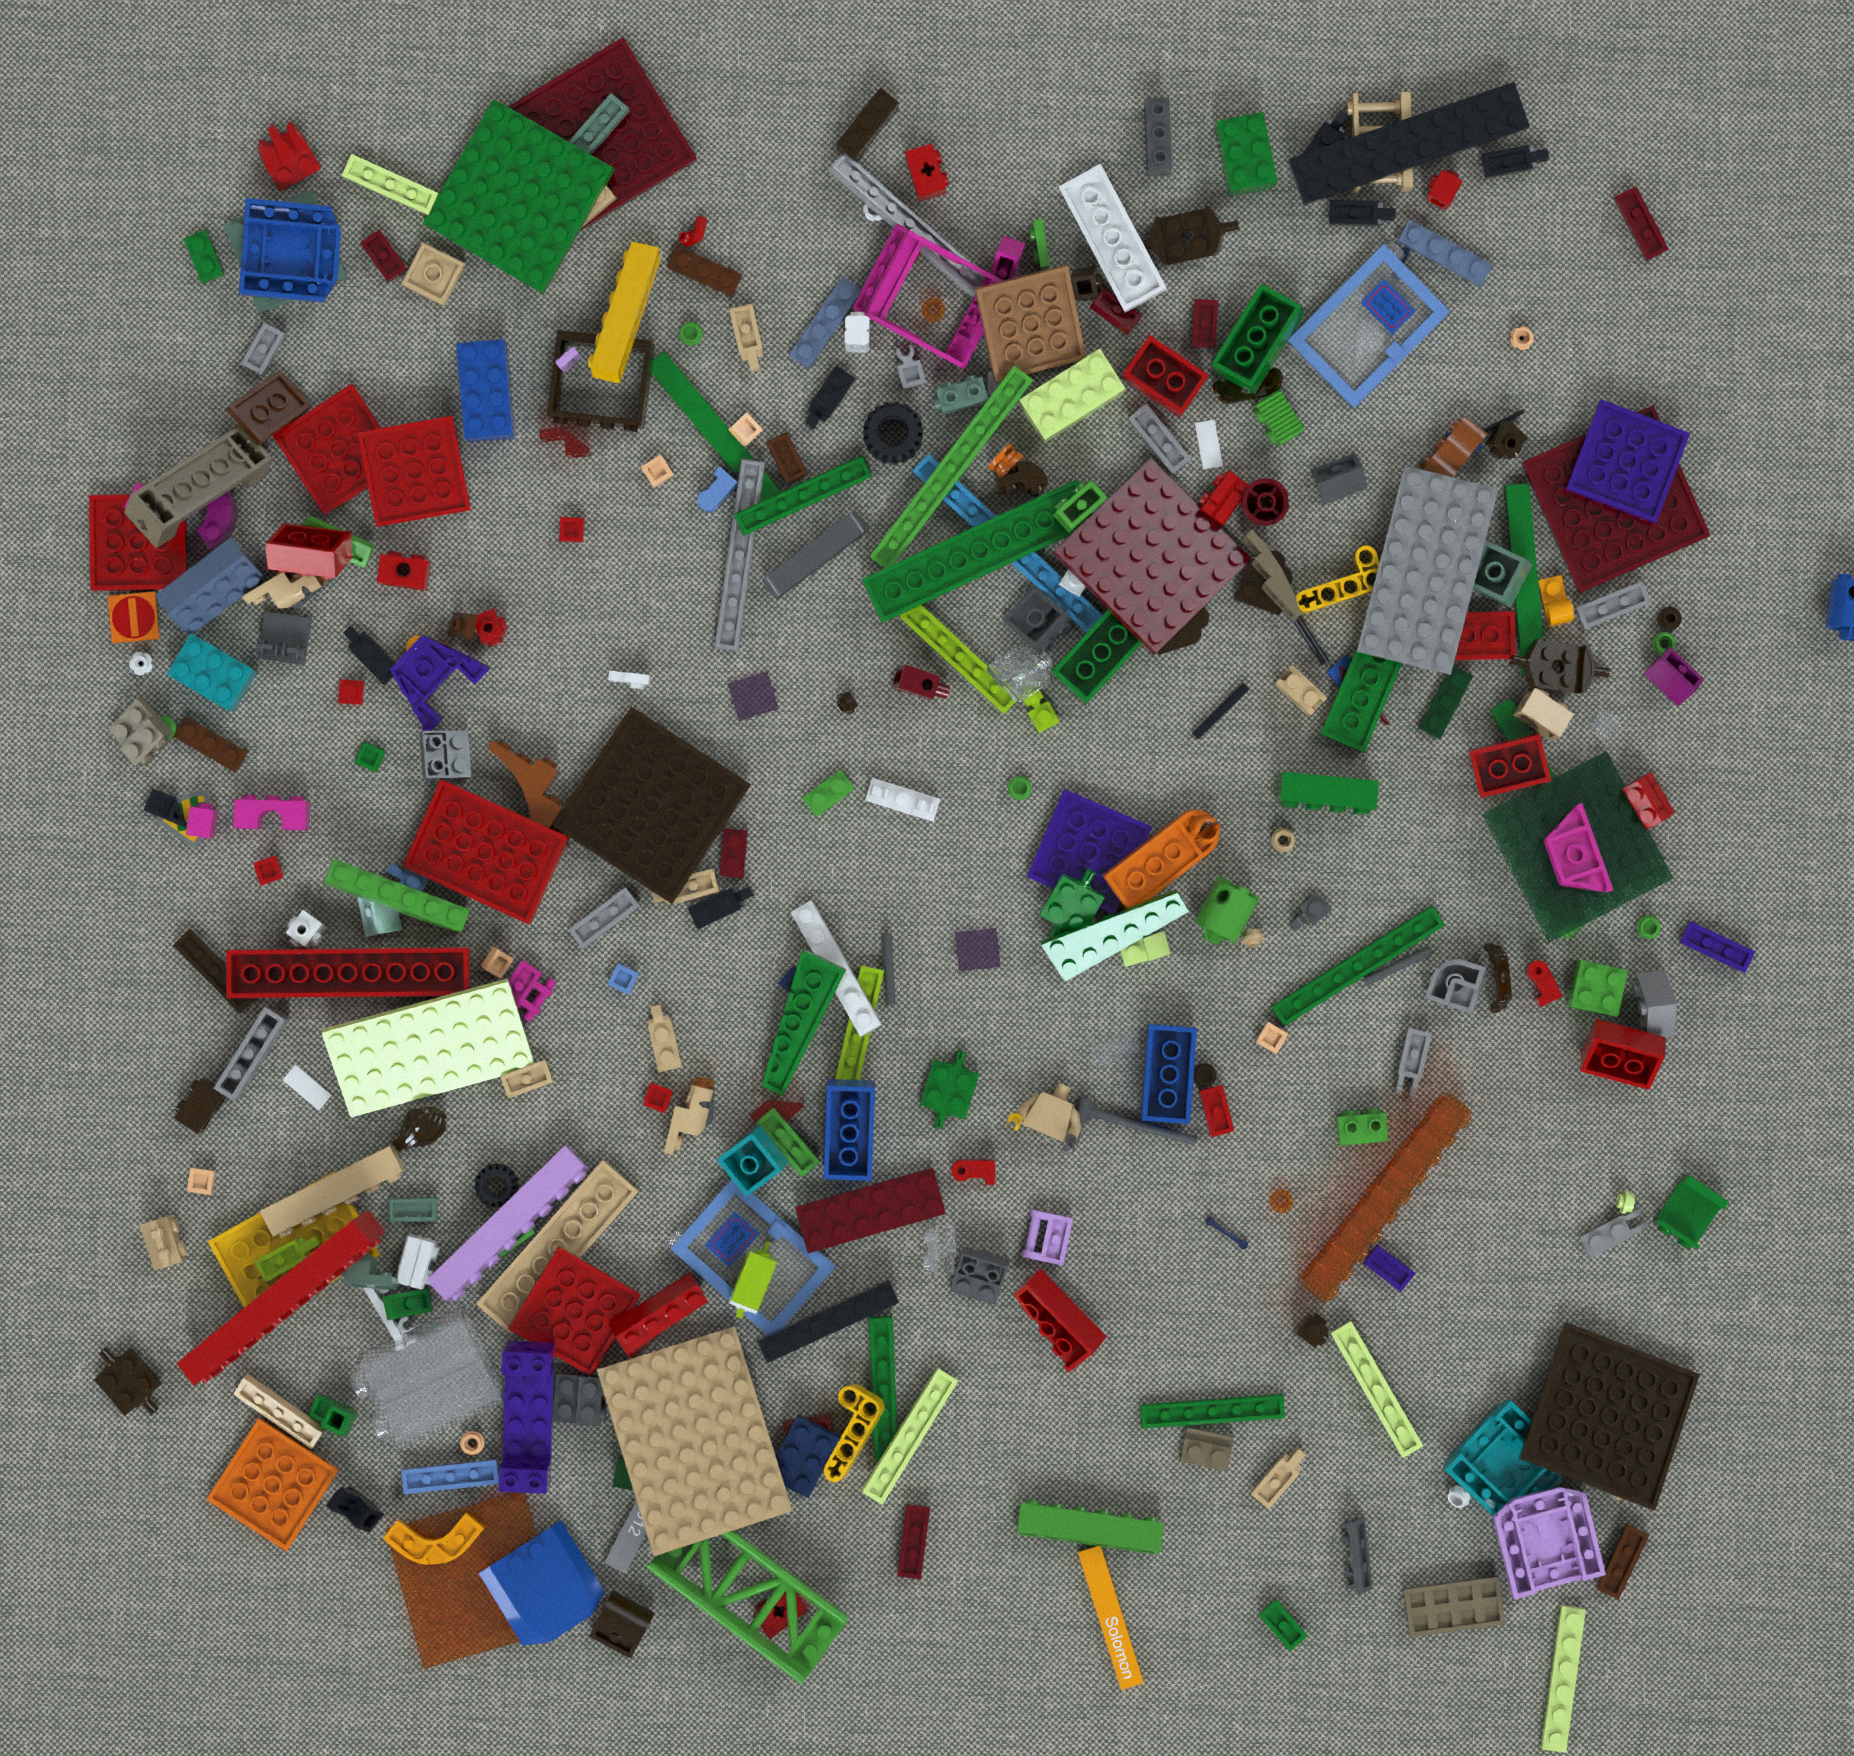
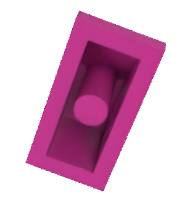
M1003 236L990 273L1003 281L1015 278L1026 243Z

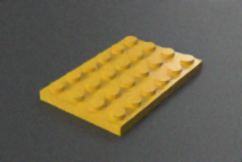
M334 1171V1172L328 1174L327 1176H325V1177L319 1179L318 1181H320V1180H322V1179H324V1178H326V1177H328V1176H330V1175H332V1174H334V1173H336V1172ZM343 1201L336 1205V1211L326 1216L320 1213L314 1216L316 1221L304 1227L300 1223L292 1227L294 1232L282 1238L279 1234L272 1236L260 1212L209 1240L208 1243L243 1307L245 1308L290 1271L288 1270L265 1283L254 1261L302 1236L308 1241L318 1235L323 1244L351 1220L359 1216L353 1203L345 1205ZM319 1246L311 1249V1252L315 1251ZM377 1246L367 1252L374 1258L381 1255Z

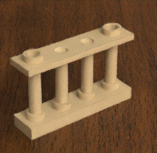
M1401 92L1398 99L1394 102L1358 103V93H1353L1351 101H1347V115H1351V137L1383 127L1359 126L1360 112H1394L1398 114V121L1411 117V92ZM1413 169L1372 183H1396V185H1400V192H1410L1413 188ZM1361 187L1354 188L1353 193H1358Z

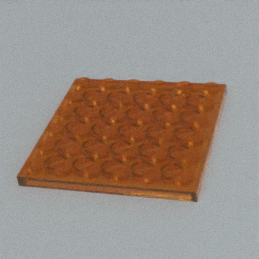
M513 1492L405 1523L417 1534L430 1539L444 1537L455 1527L466 1512L484 1525L485 1528L468 1549L459 1557L449 1562L429 1565L416 1563L404 1557L389 1545L424 1669L520 1642L480 1577L479 1572L537 1536L526 1493ZM391 1527L385 1529L386 1534L391 1529Z

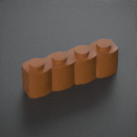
M1466 416L1462 420L1457 417L1449 427V430L1452 431L1447 438L1443 436L1434 446L1437 451L1432 457L1427 455L1419 467L1425 471L1453 477L1488 433Z

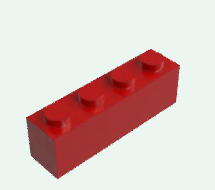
M1041 1268L1028 1277L1013 1294L1029 1318L1036 1320L1039 1325L1038 1331L1043 1337L1047 1336L1052 1343V1351L1056 1357L1061 1356L1065 1362L1063 1367L1067 1373L1091 1356L1107 1338L1099 1327L1084 1314Z
M689 1272L608 1325L628 1357L632 1359L636 1358L661 1332L706 1304L708 1300Z

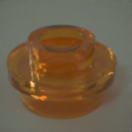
M928 299L922 305V315L929 322H938L945 315V306L939 299ZM936 307L938 312L932 315L929 313V309Z
M1283 1189L1274 1191L1269 1199L1270 1207L1280 1214L1290 1211L1294 1203L1292 1195ZM1279 1197H1284L1286 1200L1282 1206L1277 1204Z

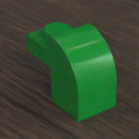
M317 1394L308 1416L321 1422V1427L342 1437L349 1435L358 1411L346 1403H339L323 1394Z

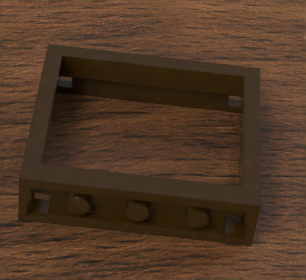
M557 330L547 416L557 424H567V421L577 422L576 425L591 427L592 423L600 424V428L614 430V426L624 427L623 430L627 432H637L638 429H645L655 344L652 340L635 339L631 352L645 353L637 420L559 411L564 372L555 362L567 351V344L596 348L595 339L597 334Z

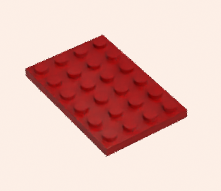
M440 779L402 867L531 925L569 836Z

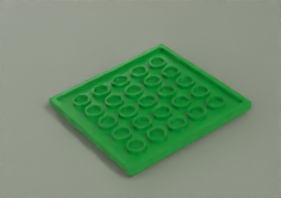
M493 99L435 200L430 214L426 216L422 224L544 295L615 169Z

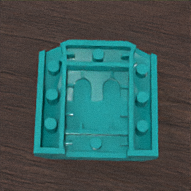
M1509 1398L1498 1404L1450 1454L1443 1466V1469L1492 1516L1512 1498L1556 1487L1563 1477L1518 1459L1531 1419Z

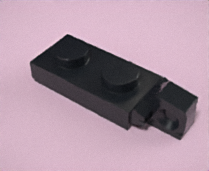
M1340 110L1333 121L1328 118L1322 124L1304 153L1341 141L1346 131L1341 126L1348 115Z
M1529 145L1481 154L1485 179L1530 171L1538 168L1537 163L1545 162L1549 159L1548 149L1535 151L1534 146L1529 147Z
M1330 200L1329 226L1383 225V221H1394L1396 218V208H1383V203H1378V201Z
M835 366L810 403L807 411L811 415L805 422L806 425L814 430L820 420L826 422L827 419H830L854 384L856 378Z
M349 626L343 632L351 641L348 647L385 686L394 678L390 668L395 662L370 635H367L364 631L358 634Z
M736 886L689 907L688 911L698 930L741 910L742 907L746 906L743 900L754 896V893L750 886L741 891Z

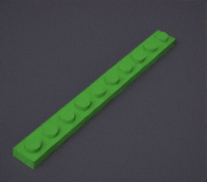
M1013 366L870 555L872 560L884 569L898 561L1033 382L1032 378L1016 366Z

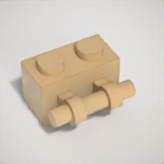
M172 1215L139 1225L154 1271L187 1260L185 1256L188 1254L187 1247L184 1241H180L178 1235L180 1226L177 1219H173Z

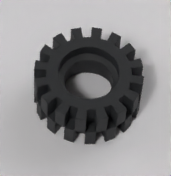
M500 1163L491 1164L479 1171L474 1181V1190H476V1196L480 1198V1202L487 1204L489 1207L497 1208L503 1206L517 1192L519 1180L514 1170H511L509 1166ZM499 1176L505 1181L506 1187L502 1194L495 1195L488 1190L487 1184L491 1177Z

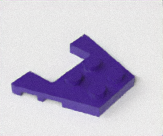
M424 634L390 668V671L404 696L407 697L411 704L413 713L417 715L423 726V731H432L443 717L426 702V699L456 668L474 685L491 668Z

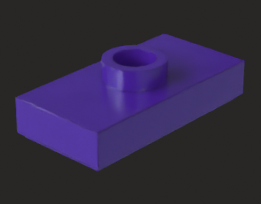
M1377 1243L1362 1262L1400 1292L1415 1275L1411 1269Z

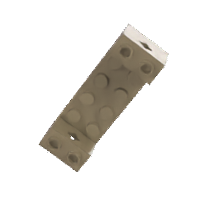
M238 425L130 495L124 513L154 547L158 548L175 537L180 522L240 483L248 489L264 479L273 458L261 445L258 446L246 431Z

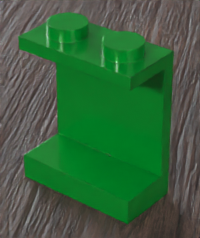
M1684 1174L1653 1222L1659 1225L1657 1230L1669 1237L1672 1234L1679 1238L1677 1243L1687 1250L1691 1247L1698 1250L1700 1248V1245L1697 1244L1719 1209L1724 1210L1729 1201L1690 1175Z

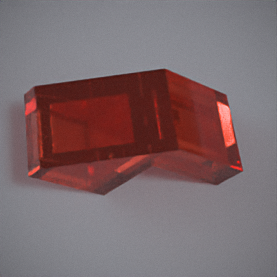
M563 427L539 430L542 443L564 440L568 459L592 456L591 450Z
M768 1099L749 1116L756 1122L774 1107L784 1121L787 1122L805 1105L802 1102Z

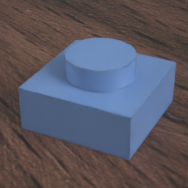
M617 963L607 985L630 995L640 973Z

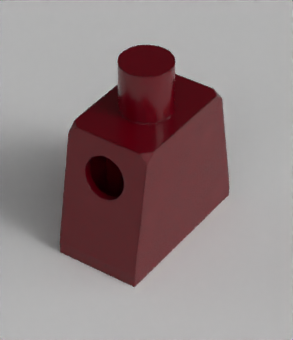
M901 665L897 668L891 689L932 700L934 696L947 699L950 686L940 683V676L908 665ZM923 681L927 683L926 689L922 688Z

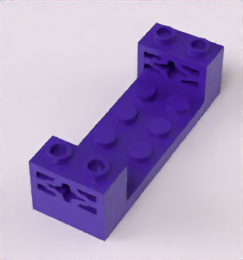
M507 1341L502 1351V1375H505L503 1460L499 1467L498 1492L547 1494L551 1483L555 1343Z

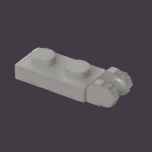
M1407 1028L1397 1070L1398 1077L1394 1088L1395 1094L1401 1093L1404 1078L1407 1076L1413 1078L1408 1091L1409 1097H1415L1419 1080L1422 1079L1432 1033Z
M1640 1207L1624 1215L1620 1214L1578 1236L1588 1256L1593 1258L1633 1237V1234L1649 1226L1647 1221H1641L1631 1228L1626 1223V1221L1641 1214Z

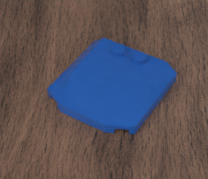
M246 198L239 295L324 303L338 281L341 230L331 206Z
M561 1520L479 1572L480 1577L522 1645L553 1641L590 1617L605 1593Z

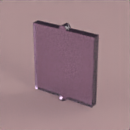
M768 671L728 683L732 696L731 704L735 706L739 721L779 709L774 694L776 689L772 688Z
M996 928L955 932L957 948L955 954L958 957L959 971L1001 967L999 957L1001 946L998 945Z

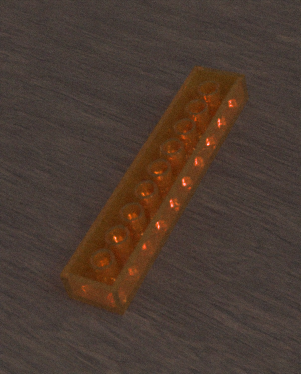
M1444 1092L1441 1093L1297 1281L1324 1303L1327 1300H1333L1339 1292L1338 1285L1342 1280L1346 1282L1353 1274L1354 1270L1352 1267L1357 1261L1361 1263L1369 1252L1366 1250L1372 1242L1375 1244L1383 1235L1381 1230L1385 1224L1388 1223L1390 1225L1398 1215L1396 1210L1401 1204L1406 1205L1413 1195L1411 1193L1412 1189L1416 1185L1420 1186L1428 1176L1425 1173L1429 1167H1435L1442 1158L1440 1153L1445 1147L1450 1148L1457 1139L1455 1136L1456 1132L1460 1128L1464 1129L1472 1119L1470 1117L1472 1111L1452 1095Z

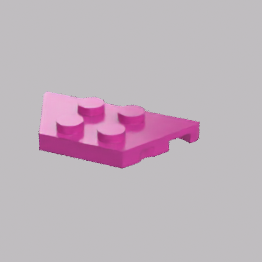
M1580 803L1543 839L1560 886L1608 893L1613 891V887L1583 804Z

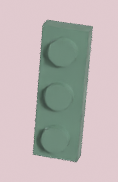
M611 93L569 142L592 155L630 112V109Z

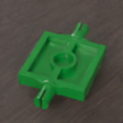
M1087 868L1081 880L1071 878L1064 873L1061 874L1039 913V916L1054 924L1048 937L1060 934L1062 930L1071 932L1091 922L1105 898L1104 894L1093 889L1090 885L1091 880L1096 874L1094 870L1091 871L1090 868Z
M957 1049L954 1063H945L934 1059L920 1102L921 1106L931 1108L937 1113L933 1127H938L941 1130L943 1129L946 1116H955L966 1120L980 1074L969 1071L963 1066L967 1052H962Z

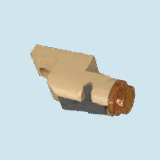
M280 573L242 597L247 605L251 602L257 605L267 599L265 594L268 592L278 608H289L292 606L299 609L318 593L321 587H324L325 583L330 579L314 575L301 576L299 573L292 574V578H290L287 573Z
M696 1076L695 1081H692L690 1092L684 1102L686 1107L675 1106L664 1153L673 1155L675 1150L680 1151L683 1137L679 1136L680 1132L698 1136L705 1129V1126L713 1123L714 1080Z

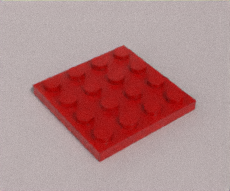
M350 384L273 435V438L324 516H327L368 489L357 432L378 429L381 426L355 386Z
M453 415L357 432L376 527L471 510Z
M130 494L89 495L90 591L163 590L187 571V518L180 522L175 537L155 548L124 513V506Z
M558 1245L508 1326V1329L530 1342L555 1343L556 1357L591 1376L615 1338L608 1324L632 1310L641 1293Z

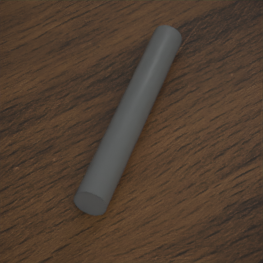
M882 933L886 1005H894L896 1000L892 933Z
M1427 946L1363 977L1366 985L1369 986L1432 955Z

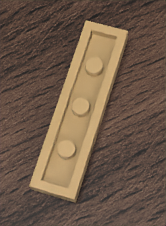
M249 1374L243 1378L233 1394L310 1449L316 1445L325 1431V1428L321 1427L319 1423Z

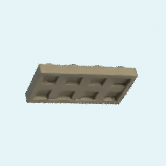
M1498 1575L1403 1588L1410 1637L1506 1625Z

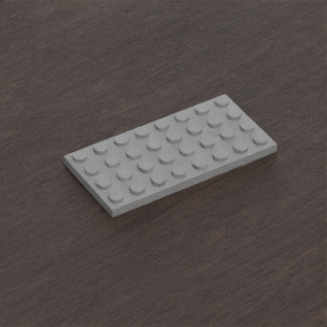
M1404 466L1357 652L1451 675L1498 488Z

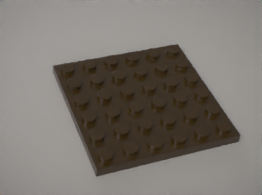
M631 706L552 826L673 905L751 787V784Z
M1565 1322L1518 1459L1655 1511L1700 1374Z

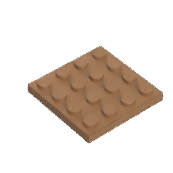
M1067 265L974 288L993 380L995 382L1003 381L1013 366H1016L1027 375L1086 358Z

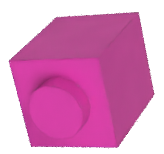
M198 802L197 806H190L186 835L209 839L214 838L218 810L212 809V804Z

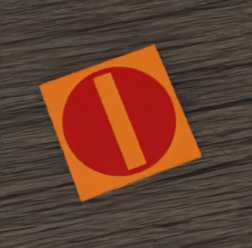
M155 591L108 596L112 644L160 639Z

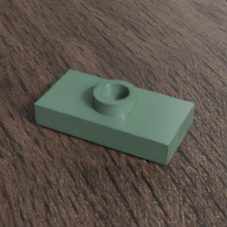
M437 1197L388 1198L389 1222L438 1221Z

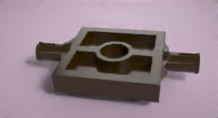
M107 1347L98 1353L108 1365L94 1381L124 1416L141 1405L151 1416L159 1410L150 1398L153 1392L163 1383L133 1348L128 1349L122 1356L116 1358Z

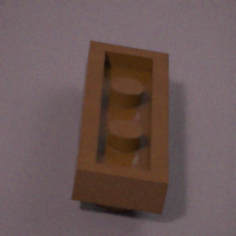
M676 246L667 267L673 272L732 298L742 279V274L679 246Z
M186 716L173 736L235 773L238 772L249 753Z
M1626 1523L1605 1566L1606 1575L1600 1577L1595 1588L1619 1600L1650 1535Z

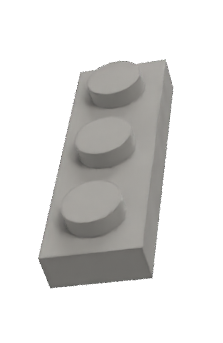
M1147 403L1128 418V421L1172 475L1191 460L1190 456Z
M1643 581L1576 607L1575 611L1583 630H1586L1651 604V600Z
M625 887L568 931L580 947L584 949L638 909L640 905L627 887Z

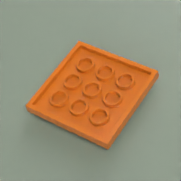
M258 1418L206 1500L287 1552L340 1469L262 1418Z

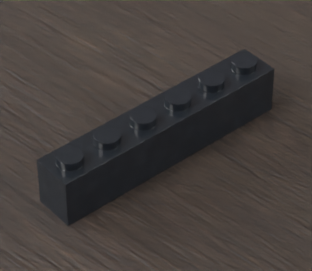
M885 1280L756 1339V1342L765 1362L769 1363L899 1302L890 1281Z

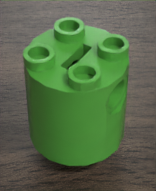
M1218 876L1194 920L1195 924L1204 928L1202 938L1217 946L1224 940L1236 944L1260 897L1254 895L1240 885L1236 886L1229 880Z

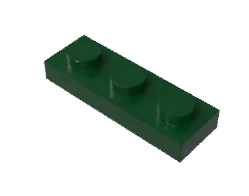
M1453 666L1451 675L1446 674L1418 729L1440 740L1473 675Z

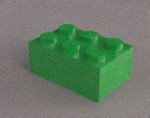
M1264 112L1216 121L1214 129L1228 197L1275 188L1278 181Z

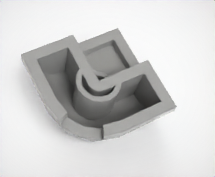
M1454 959L1446 961L1436 968L1433 973L1425 998L1473 1014L1480 992L1482 993L1487 969L1464 960Z

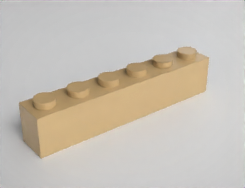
M390 1145L260 1210L272 1236L279 1234L282 1238L294 1232L292 1227L300 1223L304 1227L316 1221L314 1216L320 1213L326 1216L336 1211L337 1204L344 1201L345 1205H348L359 1199L357 1194L366 1191L368 1195L380 1189L379 1183L387 1180L390 1184L402 1178L400 1173L405 1171V1168L394 1146Z

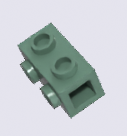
M976 375L963 378V382L954 384L951 381L939 385L940 389H936L937 396L933 397L936 411L941 410L942 416L984 405L988 401V396L983 378H977Z

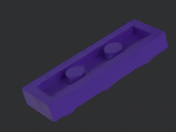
M1688 921L1678 942L1742 973H1746L1755 954V951L1691 921Z

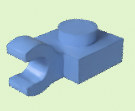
M393 863L390 864L386 871L400 879V884L422 892L430 879L411 870L405 871Z

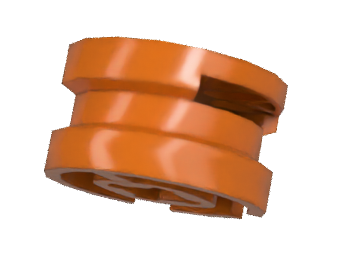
M1010 443L992 460L988 468L992 471L994 470L998 474V478L1007 476L1015 468L1016 462L1024 458V455L1020 452L1017 453Z

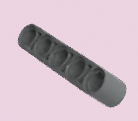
M855 510L765 576L762 579L763 583L775 599H779L869 531V528Z

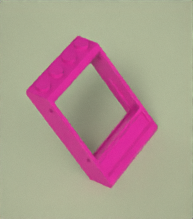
M896 223L852 309L857 312H864L865 316L965 369L984 333L976 295L946 352L920 340L919 336L887 320L885 317L922 246L957 264L960 262L984 275L985 278L981 286L1003 280Z

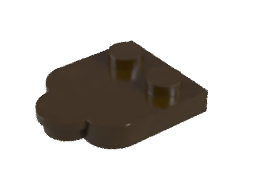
M1271 551L1291 585L1292 573L1285 567L1284 556L1278 551ZM1252 559L1245 568L1234 600L1279 616L1282 609L1261 589L1267 580L1251 565L1254 561Z
M1203 607L1158 651V655L1197 643L1202 634L1201 629L1209 622L1208 611Z

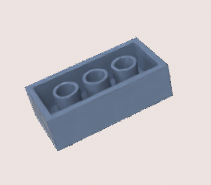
M230 537L161 590L155 597L165 612L190 635L199 631L205 624L218 616L231 604L238 601L240 597L256 587L266 577L254 560Z

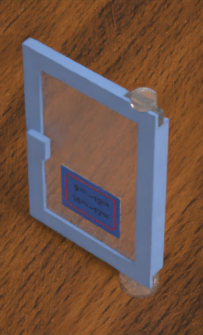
M1390 239L1287 341L1290 344L1287 347L1288 351L1296 358L1301 355L1353 409L1450 313L1440 300L1401 262L1405 254Z
M732 1179L687 1230L680 1226L665 1243L676 1255L729 1301L749 1247L763 1250L766 1240L771 1242L767 1252L777 1258L776 1267L757 1314L749 1311L744 1312V1315L766 1334L786 1326L785 1324L836 1267L819 1251L807 1253L804 1239L753 1193L746 1197Z

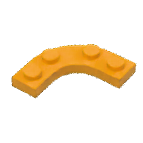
M466 1512L448 1534L437 1539H430L417 1534L402 1520L398 1519L382 1539L411 1561L426 1565L439 1564L454 1560L464 1553L485 1526Z

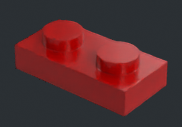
M1223 1085L1198 1090L1210 1137L1234 1132Z

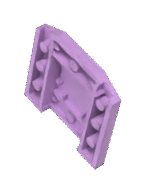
M1556 1486L1512 1498L1492 1516L1511 1596L1514 1600L1537 1594L1539 1590L1580 1579L1585 1581L1606 1575L1585 1492Z

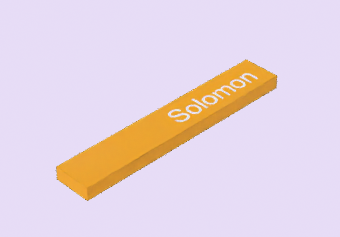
M1091 1546L1077 1552L1120 1689L1123 1690L1144 1683L1102 1548L1100 1546Z

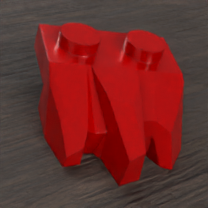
M291 121L286 125L287 131L285 133L281 132L271 123L267 128L271 141L258 140V154L280 192L321 169L301 131Z

